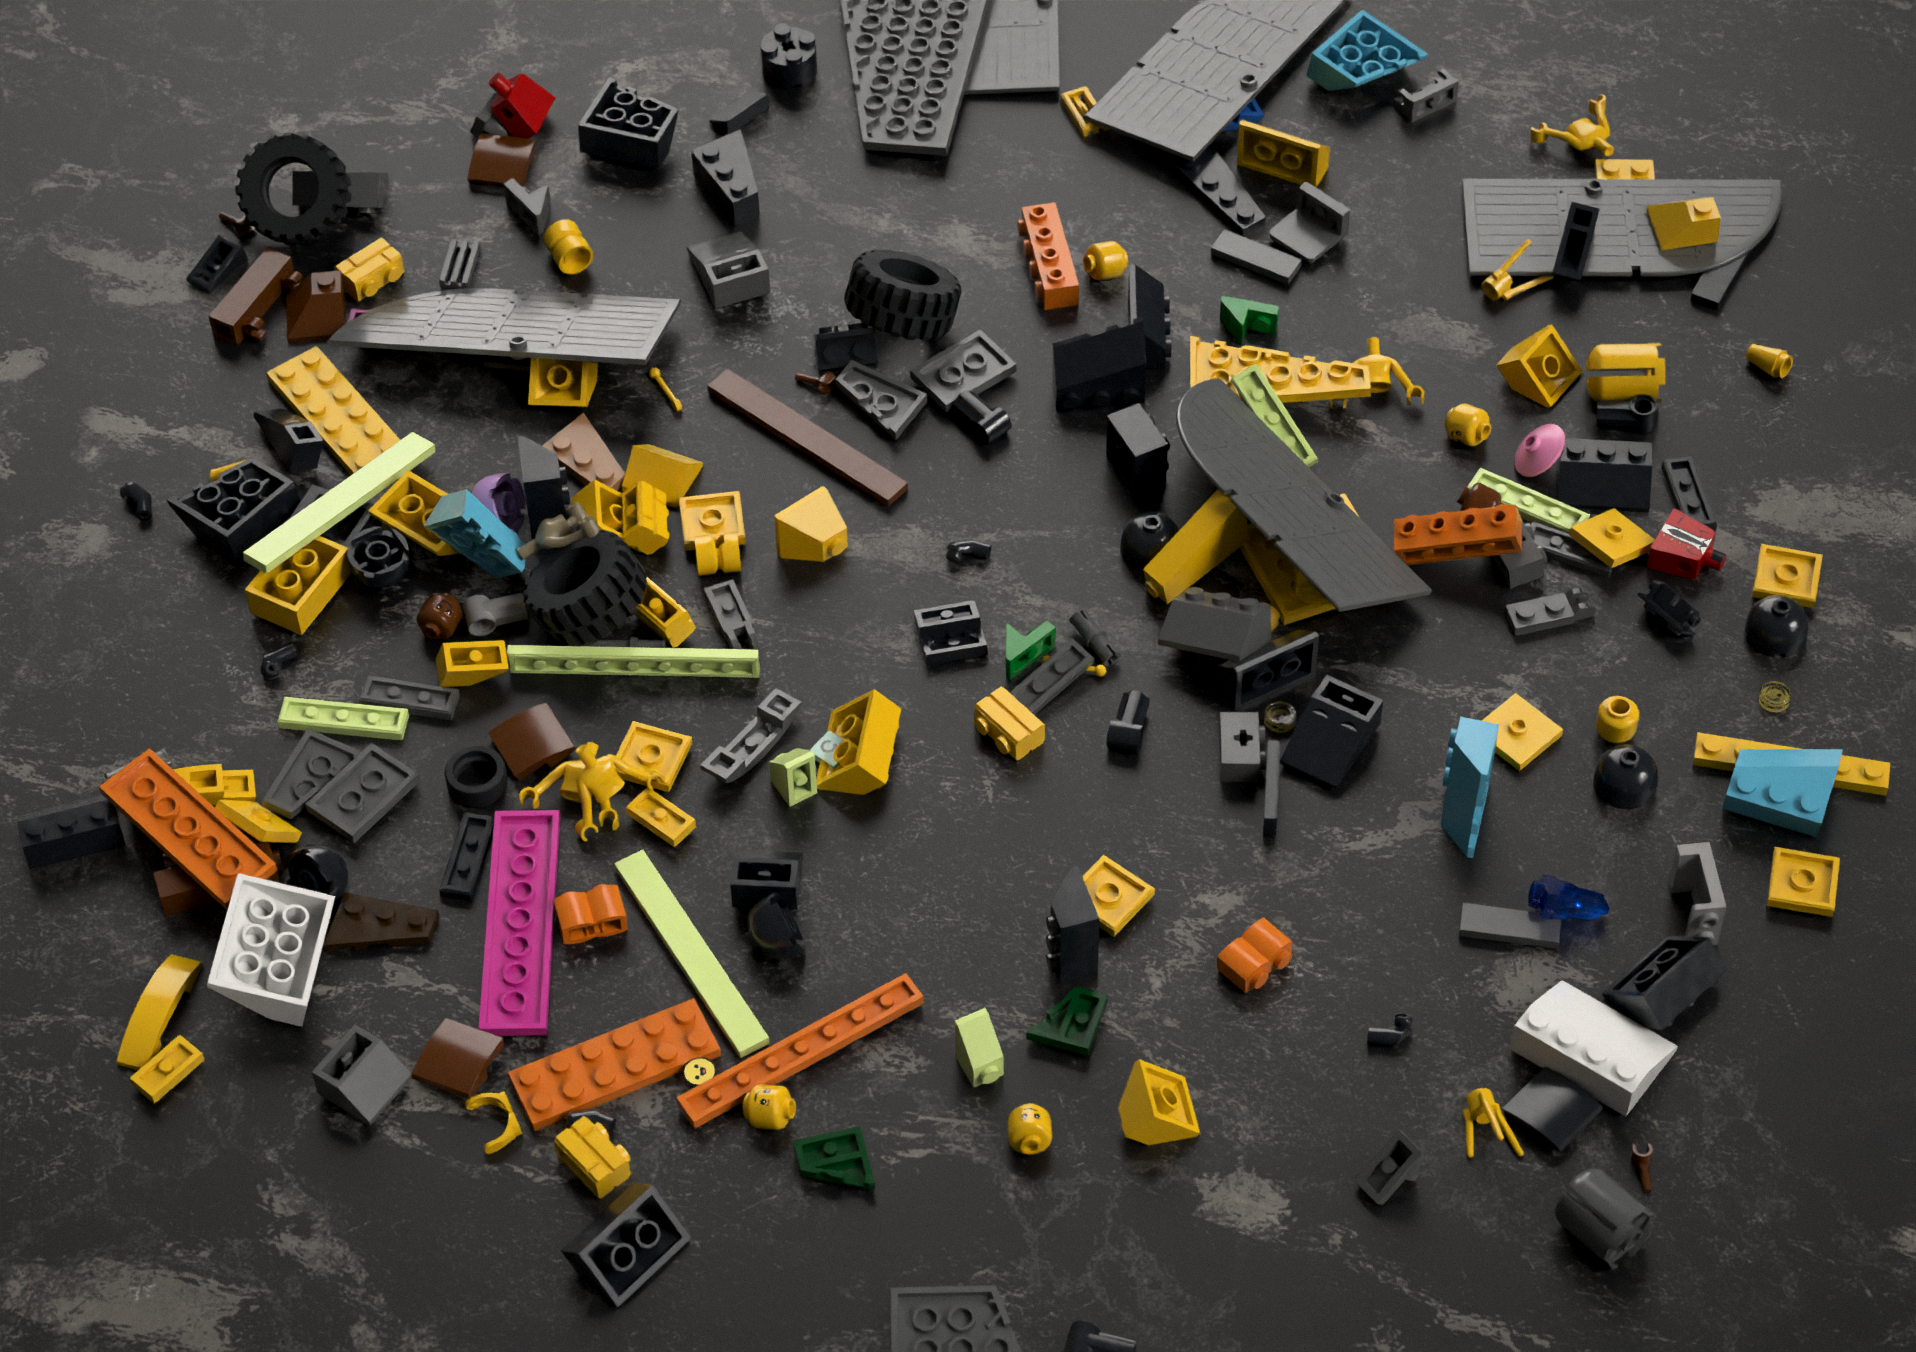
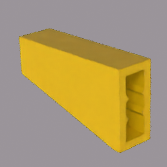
M1217 489L1143 569L1146 579L1144 585L1151 596L1154 598L1159 597L1166 604H1169L1174 598L1183 593L1250 539L1246 516L1229 500L1232 496L1231 494H1223Z

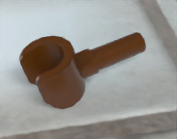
M224 212L219 214V218L232 224L240 236L255 230L245 220L246 215L238 219Z
M829 371L819 378L801 373H796L795 380L814 385L824 395L836 387V384L831 382L835 379V375Z
M1647 1143L1646 1154L1638 1153L1636 1144L1632 1146L1631 1163L1639 1169L1644 1193L1651 1192L1648 1171L1652 1160L1653 1147L1649 1143Z

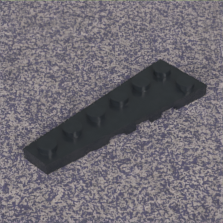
M1143 143L1241 236L1244 237L1265 226L1266 216L1211 144L1194 161H1190Z

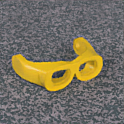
M505 1091L500 1093H483L465 1101V1106L468 1110L490 1104L503 1109L509 1115L504 1133L499 1138L484 1145L483 1148L486 1154L499 1151L517 1136L522 1135L521 1128Z

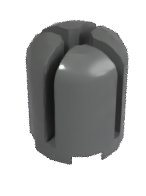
M1596 1168L1587 1169L1575 1175L1568 1183L1586 1201L1574 1193L1562 1190L1557 1198L1554 1213L1557 1221L1602 1259L1610 1268H1617L1619 1266L1614 1261L1626 1252L1633 1256L1651 1234V1231L1646 1227L1651 1217L1657 1219V1216L1604 1171Z

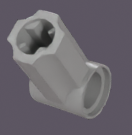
M523 593L489 599L484 595H474L463 603L468 630L474 636H485L493 632L498 625L528 619Z

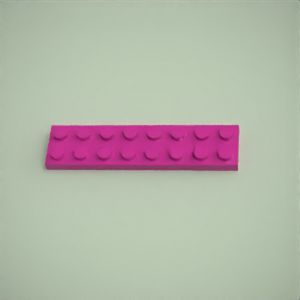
M559 810L495 811L479 1030L496 1036L547 1035L555 914L554 899L556 898L560 834Z

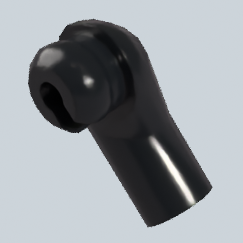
M126 482L125 486L120 489V496L122 499L126 498L127 502L132 500L136 502V516L138 519H150L152 516L151 494L137 482Z
M972 539L953 541L947 546L946 559L959 563L962 560L963 553L988 559L992 545Z
M594 1109L571 1111L565 1117L567 1121L563 1128L564 1130L570 1129L572 1124L584 1116L593 1124L599 1122L608 1134H611L616 1125V1119Z

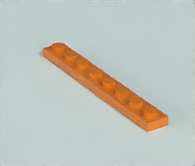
M904 973L676 1097L677 1105L695 1129L743 1103L745 1095L751 1092L756 1085L778 1084L924 1004V996L907 973Z

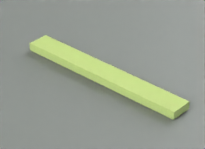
M411 432L244 551V561L267 574L398 480L407 470H412L434 454L435 444Z
M508 645L507 647L510 673L758 678L760 675L759 651L750 649Z
M644 850L614 863L616 872L738 1056L742 1058L770 1044L768 1035Z

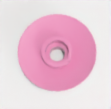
M1545 424L1530 432L1516 451L1514 458L1516 470L1523 476L1533 477L1549 469L1563 451L1565 445L1564 431L1555 424Z

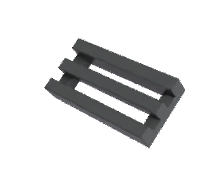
M451 239L439 278L440 287L453 289L469 288L481 249L480 241H474L473 244H469L468 240H462V243H458L457 239ZM457 251H459L451 280L448 281L456 257ZM470 252L462 282H458L466 253Z

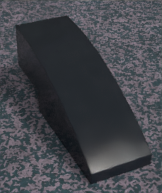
M1571 202L1552 272L1553 276L1581 282L1599 208Z

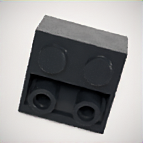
M738 850L733 857L730 880L732 907L753 908L764 897L777 892L782 898L777 901L781 909L787 906L790 910H797L803 852Z

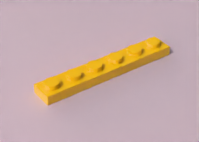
M1697 732L1693 765L1734 771L1740 749L1800 748ZM1842 755L1833 787L1886 796L1889 785L1890 763Z

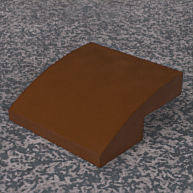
M480 133L468 171V182L504 187L503 183L513 178L521 187L525 186L528 168L532 167L536 140Z
M548 703L522 711L488 732L512 773L520 782L545 763L552 768L577 749Z
M445 1018L423 1049L411 1073L412 1079L470 1099L487 1080V1067L504 1049L503 1038Z

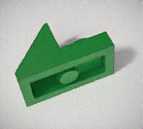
M1227 296L1221 297L1219 320L1240 345L1243 344L1247 329L1276 334L1279 306Z
M1048 620L1040 626L1029 630L1025 637L1011 625L1007 624L1006 677L1009 680L1056 647V627Z

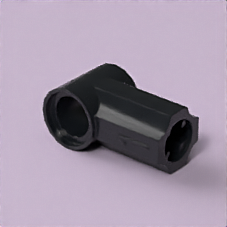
M964 390L958 394L957 399L953 403V411L972 426L975 436L983 444H989L1012 428L1011 420L1002 408L995 407L993 409L973 391Z
M1646 394L1634 396L1628 401L1598 400L1596 424L1602 426H1625L1635 433H1649L1655 427L1657 402L1652 396Z
M1131 690L1128 693H1123L1116 718L1111 719L1108 728L1106 746L1138 753L1143 738V724L1150 705V698L1146 697L1143 692Z
M1075 1321L1070 1326L1063 1352H1136L1137 1341L1101 1333V1330L1092 1323Z

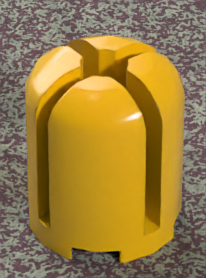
M1600 344L1593 347L1586 360V371L1644 370V376H1600L1586 378V388L1592 399L1596 402L1598 400L1628 401L1634 396L1646 394L1652 396L1657 403H1660L1663 398L1657 399L1659 385H1665L1666 375L1665 358H1659L1657 347L1662 346V344Z

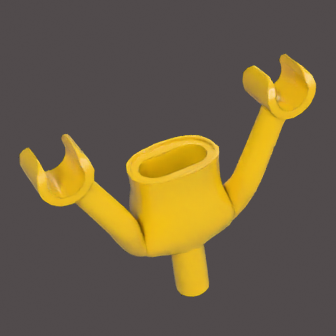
M1601 94L1598 95L1597 101L1589 100V113L1596 115L1599 125L1593 124L1588 118H1581L1569 125L1566 132L1547 128L1546 123H1540L1539 130L1533 127L1530 128V140L1533 143L1541 144L1547 141V136L1567 142L1579 151L1595 147L1605 156H1610L1614 151V147L1605 141L1610 136V128L1605 115L1606 96Z
M1370 337L1367 340L1368 356L1359 358L1353 363L1369 366L1371 393H1381L1390 390V374L1392 370L1407 391V405L1410 406V398L1413 396L1420 397L1421 405H1423L1424 389L1419 385L1412 384L1396 360L1380 355L1379 338ZM1347 398L1338 399L1343 402V408H1346ZM1329 399L1330 409H1332V402L1337 399Z
M587 742V747L595 757L599 746L593 742ZM581 760L561 763L534 788L526 787L519 793L521 806L524 805L526 798L533 797V809H537L540 804L539 796L563 775L564 780L559 794L566 799L581 803L576 779L586 766ZM607 799L604 802H600L602 810L599 814L600 826L603 827V823L607 818L614 819L612 828L617 830L619 818L617 812L611 808L610 800Z
M586 744L579 746L576 749V753L586 767L576 779L583 819L579 820L575 825L576 834L584 841H587L584 836L587 828L591 827L598 833V827L592 823V800L588 789L597 802H604L612 797L624 786V781L617 774L616 768L629 776L641 780L650 790H653L650 784L651 779L657 776L664 782V776L655 768L651 767L643 771L612 754L596 759Z

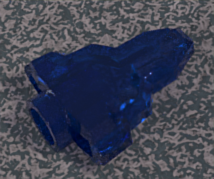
M1543 874L1538 881L1534 880L1530 886L1528 906L1537 908L1542 918L1570 919L1576 917L1591 920L1608 914L1610 909L1604 894L1579 888L1571 882L1556 879L1551 875Z

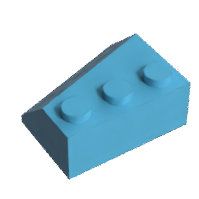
M1362 9L1312 53L1306 76L1328 91L1353 88L1428 57V53Z
M467 489L441 496L423 527L496 579L522 573L525 568V559H522L517 549L525 545V543L519 539L517 533L504 525Z
M1460 717L1458 729L1451 728L1449 736V748L1445 763L1446 769L1442 786H1447L1440 825L1464 855L1473 858L1491 780L1499 724Z
M1740 749L1722 809L1817 837L1843 749Z

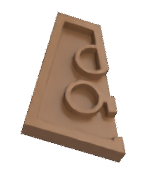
M584 413L542 445L544 448L557 454L559 467L565 466L566 472L587 486L595 479L615 490L622 487L625 472Z

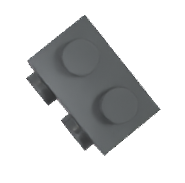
M1305 182L1298 190L1297 208L1270 229L1269 237L1304 261L1313 263L1348 234L1350 209L1343 203L1325 194L1321 189Z

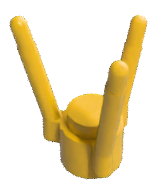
M1526 240L1500 269L1482 282V289L1490 299L1498 300L1502 297L1507 301L1513 295L1553 278V276H1542L1511 289L1512 278L1506 271L1531 244L1530 240Z
M1487 1088L1471 1091L1466 1097L1468 1107L1462 1111L1465 1118L1467 1156L1471 1158L1474 1154L1473 1120H1476L1479 1124L1490 1123L1499 1141L1504 1139L1501 1131L1502 1128L1516 1154L1519 1157L1523 1156V1150L1505 1120L1499 1104L1495 1103L1492 1091Z

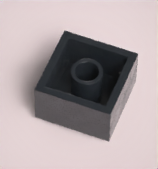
M1140 403L1107 415L1106 456L1132 494L1136 496L1166 484L1167 470L1169 469L1167 454L1168 450H1170V444L1167 436L1164 433H1160L1156 428L1152 415L1146 413Z

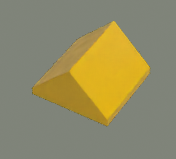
M650 444L633 445L622 483V490L626 491L634 483L642 480L650 484L652 489L657 488L666 493V505L677 508L679 498L684 497L702 469L703 462Z

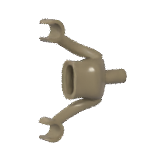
M574 502L565 509L569 515L567 520L562 514L542 520L535 539L519 547L517 551L522 559H525L540 549L565 547L585 537L590 539L599 533V526L592 517H586V512L580 503ZM578 524L580 530L573 533L570 527Z

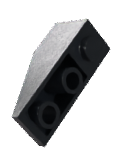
M282 408L254 412L253 417L289 472L317 469L324 440L311 421Z

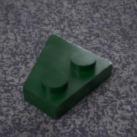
M1077 986L1065 995L1062 1002L1055 1004L1046 1012V1017L1036 1026L1031 1025L1028 1027L1026 1039L1088 1056L1108 1002V995Z
M860 1126L793 1140L801 1177L866 1190L875 1189V1181Z

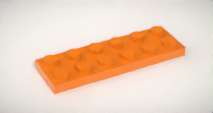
M150 748L99 786L101 794L226 910L229 907L238 873L266 880L277 871L276 863Z
M692 998L509 1071L508 1075L533 1130L537 1131L564 1120L571 1111L594 1108L683 1072L687 1064L695 1059L710 1061L720 1057L721 1049L697 1002Z

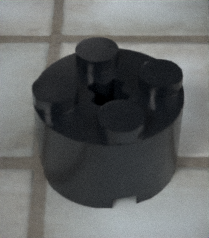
M780 23L774 27V30L764 36L760 44L761 64L765 80L770 85L779 89L789 90L793 89V85L802 83L803 87L814 80L817 74V53L815 35L812 32L798 27H790L786 23Z

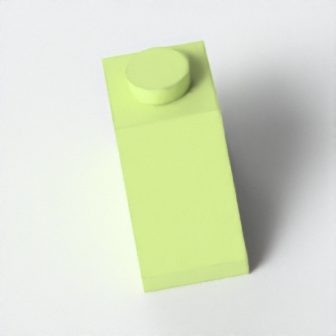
M796 748L788 753L779 754L769 761L770 781L789 807L817 794L815 755L812 751Z
M986 1008L955 1020L956 1059L973 1088L981 1084H990L1004 1075V1056Z

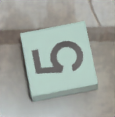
M828 731L810 751L814 753L816 761L820 763V760L825 758V762L835 769L839 763L833 760V753L844 739Z

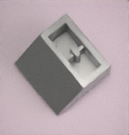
M355 1024L312 1071L317 1094L368 1125L375 1121L412 1078L411 1072L381 1039Z

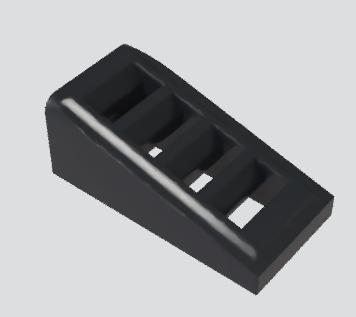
M218 235L186 280L211 294L244 261L247 255L242 246ZM224 253L228 254L226 258L222 256ZM217 260L222 262L220 266L215 264ZM209 268H212V269H214L216 272H215L214 274H212V273H210V272L207 271V270H208ZM203 275L210 280L206 283L199 278Z

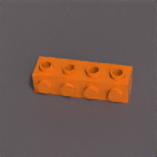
M1056 203L1021 207V219L1017 220L1019 237L1024 236L1025 238L1023 240L1025 257H1030L1031 260L1028 262L1030 277L1036 278L1037 281L1034 282L1036 298L1042 299L1044 310L1079 305V283Z
M1500 504L1496 507L1482 509L1469 508L1465 511L1456 512L1441 511L1423 516L1409 515L1405 518L1394 519V552L1406 565L1522 552V519L1516 504Z

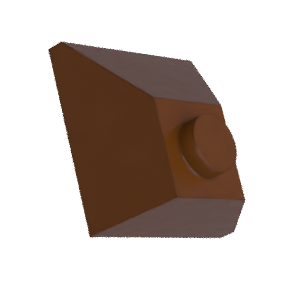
M341 271L311 273L286 296L288 343L330 339L338 329L346 324L345 291Z

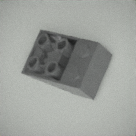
M741 231L687 247V251L715 309L770 293L769 269L759 249Z

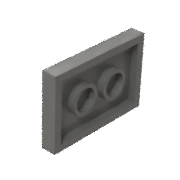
M980 329L910 370V378L947 413L953 409V403L957 399L958 394L968 390L978 395L1017 372V364Z
M371 743L306 803L307 812L355 843L420 782L419 774Z

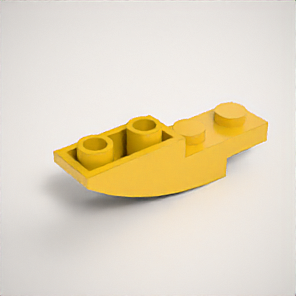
M222 764L173 769L211 805H216L218 800H256L253 769L222 771Z

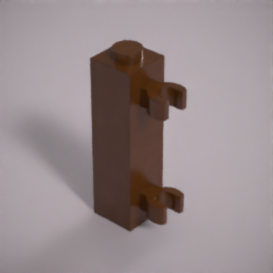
M269 248L262 252L209 315L214 337L237 346L246 335L255 341H261L267 332L260 329L264 325V320L260 318L285 288L291 292L300 284L299 281L303 278L301 273L294 271L290 256Z
M242 832L248 839H250L255 844L253 836H251L247 832ZM269 842L255 844L276 863L277 871L283 870L279 852H272ZM167 854L162 855L166 869L154 872L153 874L165 916L217 902ZM276 871L266 880L280 883L278 872Z

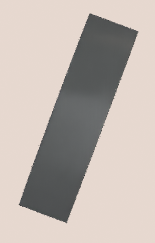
M775 688L757 707V716L726 748L719 745L700 765V769L724 783L732 782L747 773L778 742L801 708V701Z

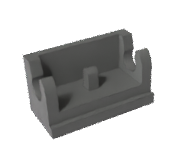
M1441 69L1437 73L1444 80L1437 78L1433 83L1410 94L1401 88L1397 90V93L1402 98H1394L1393 105L1412 123L1456 102L1459 80L1452 77L1445 69Z

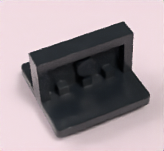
M863 323L849 324L847 331H839L838 326L819 328V334L813 335L818 370L846 367L851 360L862 365L878 363L874 337L875 328H868Z

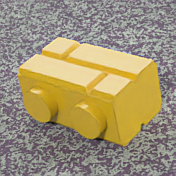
M382 237L334 267L335 271H341L344 291L349 293L357 302L365 297L375 295L378 289L389 282L397 281L405 273L401 254L393 247H390V244Z
M642 480L637 481L622 493L623 540L632 547L637 546L638 550L649 555L665 546L669 540L670 533L667 531L669 510L666 507V493L657 488L652 489L650 484Z
M647 577L644 599L641 604L636 606L637 611L634 615L658 636L666 639V642L672 648H677L694 632L696 627L687 610L680 604H677L673 598Z
M999 687L990 693L989 697L986 696L974 706V725L982 735L988 734L993 738L1001 753H1009L1015 760H1020L1030 750L1033 751L1043 744L1045 740V724L1004 687Z
M583 1116L572 1124L570 1129H565L555 1137L556 1155L601 1199L611 1192L615 1186H619L630 1177L629 1162L631 1158L622 1145L614 1146L608 1140L609 1134L599 1122L593 1124L587 1117Z

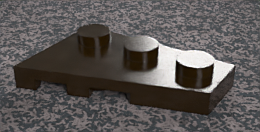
M344 892L324 943L325 952H337V948L355 946V950L368 949V945L388 944L390 947L430 944L439 920V912L437 909Z

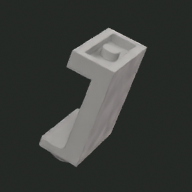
M1710 842L1677 845L1669 878L1671 893L1691 892L1694 903L1691 908L1685 937H1709L1712 944L1717 945L1727 907Z

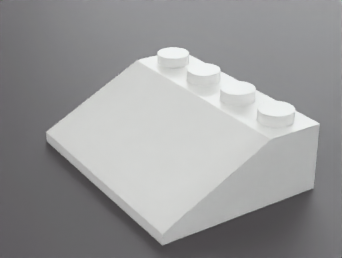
M238 873L207 987L268 1019L302 1026L335 896Z
M1561 980L1534 1001L1514 1026L1509 1049L1542 1068L1546 1066L1577 1084L1598 1101L1627 1116L1676 1052L1678 1046Z

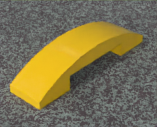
M171 954L160 965L147 984L134 1009L120 1046L116 1061L117 1065L139 1070L159 1053L162 1047L160 1038L184 991L190 992L203 967L202 962Z

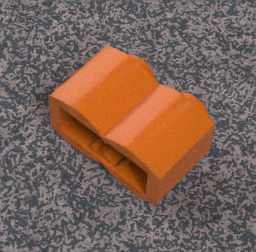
M600 884L587 892L569 891L554 899L555 915L563 944H578L591 940L594 937H607L628 930L627 916L618 885Z
M1262 918L1251 925L1241 937L1232 941L1217 956V969L1244 993L1249 992L1253 988L1259 989L1267 981L1269 973L1277 968L1279 970L1283 969L1292 958V941L1268 920Z

